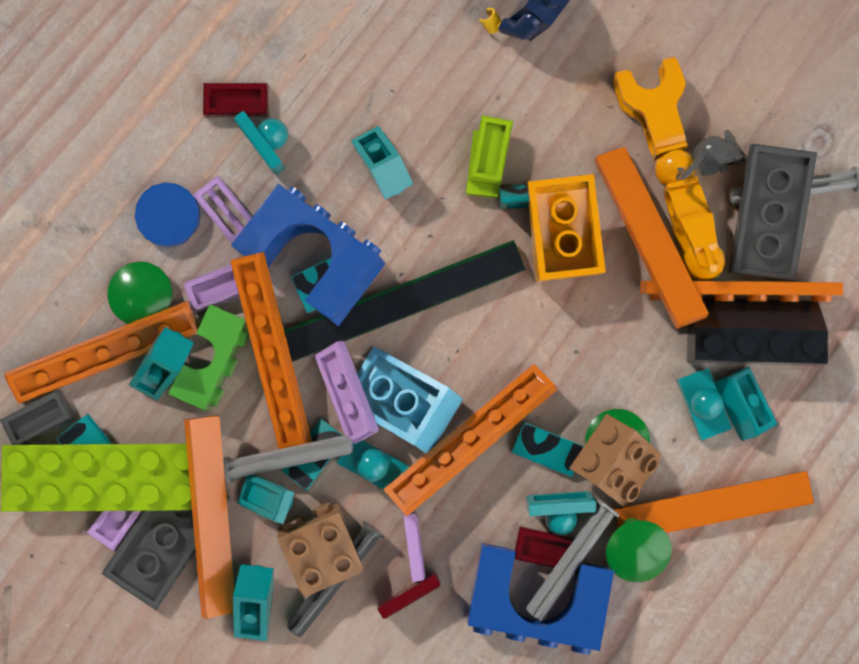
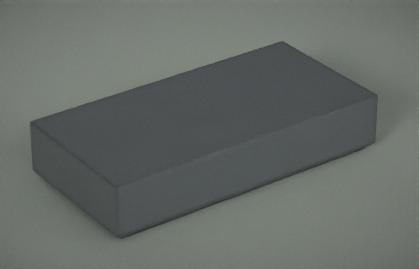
M56 390L4 417L0 422L12 445H26L75 419V416L62 391Z

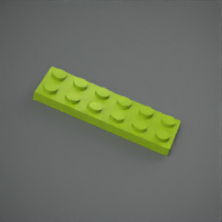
M186 443L2 445L1 512L192 510Z

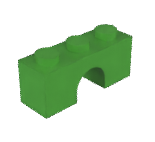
M211 304L196 334L208 339L212 343L215 351L214 359L209 366L198 370L183 364L168 393L204 411H210L212 406L217 407L224 394V389L221 388L226 376L229 378L232 376L238 360L234 357L239 347L244 348L250 338L245 319Z

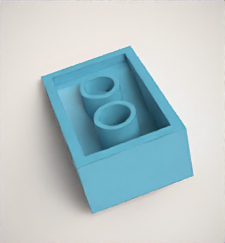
M374 346L357 373L376 423L425 453L436 446L463 401V398L449 387Z

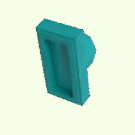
M244 110L236 115L234 120L273 174L278 175L286 169L274 152V150L283 147L287 142L288 129L281 120L269 118L264 120L257 129Z
M709 368L676 380L699 440L702 441L732 429L724 409L723 398L717 391Z
M364 440L357 444H352L353 452L341 456L337 462L340 466L381 489L386 488L410 467Z
M248 475L245 478L237 504L274 522L284 524L287 513L293 507L295 492L258 475Z
M590 491L526 496L529 516L546 515V526L557 535L564 536L575 529L578 521L577 513L596 512V500Z

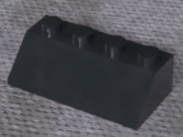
M702 298L709 313L708 316L688 324L687 362L796 366L828 364V329L819 302L747 301V299L714 301V298Z

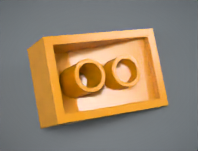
M594 174L528 181L532 253L536 282L595 276L606 273Z

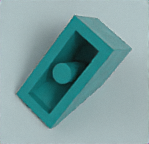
M379 125L351 140L374 184L385 200L400 194L404 189L413 185L400 154Z
M164 327L153 342L128 386L158 401L179 374L194 342L186 339L181 333Z
M241 564L233 594L234 637L267 641L274 590V568Z

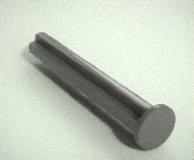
M363 521L364 527L352 541L361 561L378 539L383 540L385 537L367 521ZM345 581L309 595L287 623L289 631L298 637L303 636Z

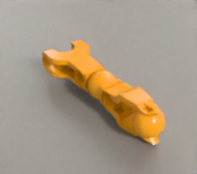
M668 57L662 60L658 70L660 86L654 89H645L639 86L629 70L617 71L614 74L613 86L619 108L625 115L636 119L641 124L652 159L656 161L655 176L665 186L663 194L672 223V232L684 255V265L689 275L694 279L710 281L719 276L725 265L724 253L719 245H717L713 213L708 207L698 176L694 177L696 169L686 179L676 180V175L679 172L677 168L682 167L685 172L694 161L690 153L685 151L688 144L677 109V103L686 85L679 62L675 57Z

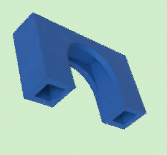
M277 184L231 246L242 256L264 252L269 268L285 245L293 238L306 233H316L327 237L332 249L329 268L305 301L339 326L386 263L379 256L381 250L367 239L361 243L354 238L356 232L342 221L338 225L330 221L331 214L320 205L315 204L313 208L304 202L307 197L293 186L287 190L280 184Z
M481 543L467 617L468 626H473V632L484 635H492L493 630L506 633L505 638L521 642L525 641V637L539 639V645L557 648L558 643L571 645V651L581 654H590L591 650L600 651L614 570L610 569V567L581 562L577 573H575L571 598L566 608L554 618L543 621L531 620L518 613L512 606L509 598V585L515 550Z

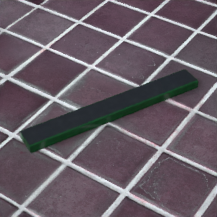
M514 240L357 301L339 326L324 315L284 330L292 363L316 354L337 341H349L524 272L526 269Z

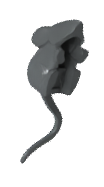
M727 129L724 131L725 139L718 136H708L697 144L693 152V163L685 172L682 167H678L677 170L679 172L676 175V180L686 179L696 168L700 170L703 176H710L718 171L724 173L728 170L727 165L747 160V156L736 142L731 131Z

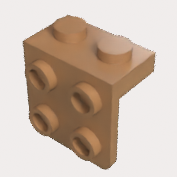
M606 414L570 466V469L601 489L619 505L627 507L639 496L640 490L648 477L656 471L661 459V453L637 431Z
M330 502L318 505L312 510V514L302 518L300 515L289 517L281 527H278V542L299 590L304 596H309L357 576L363 571V565L344 523V513L339 502L333 505Z

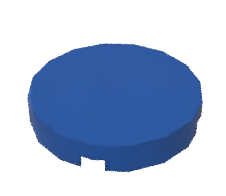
M164 182L151 186L142 193L136 204L135 220L137 228L145 239L157 246L172 248L182 245L189 240L200 225L201 212L198 201L188 189L175 183Z

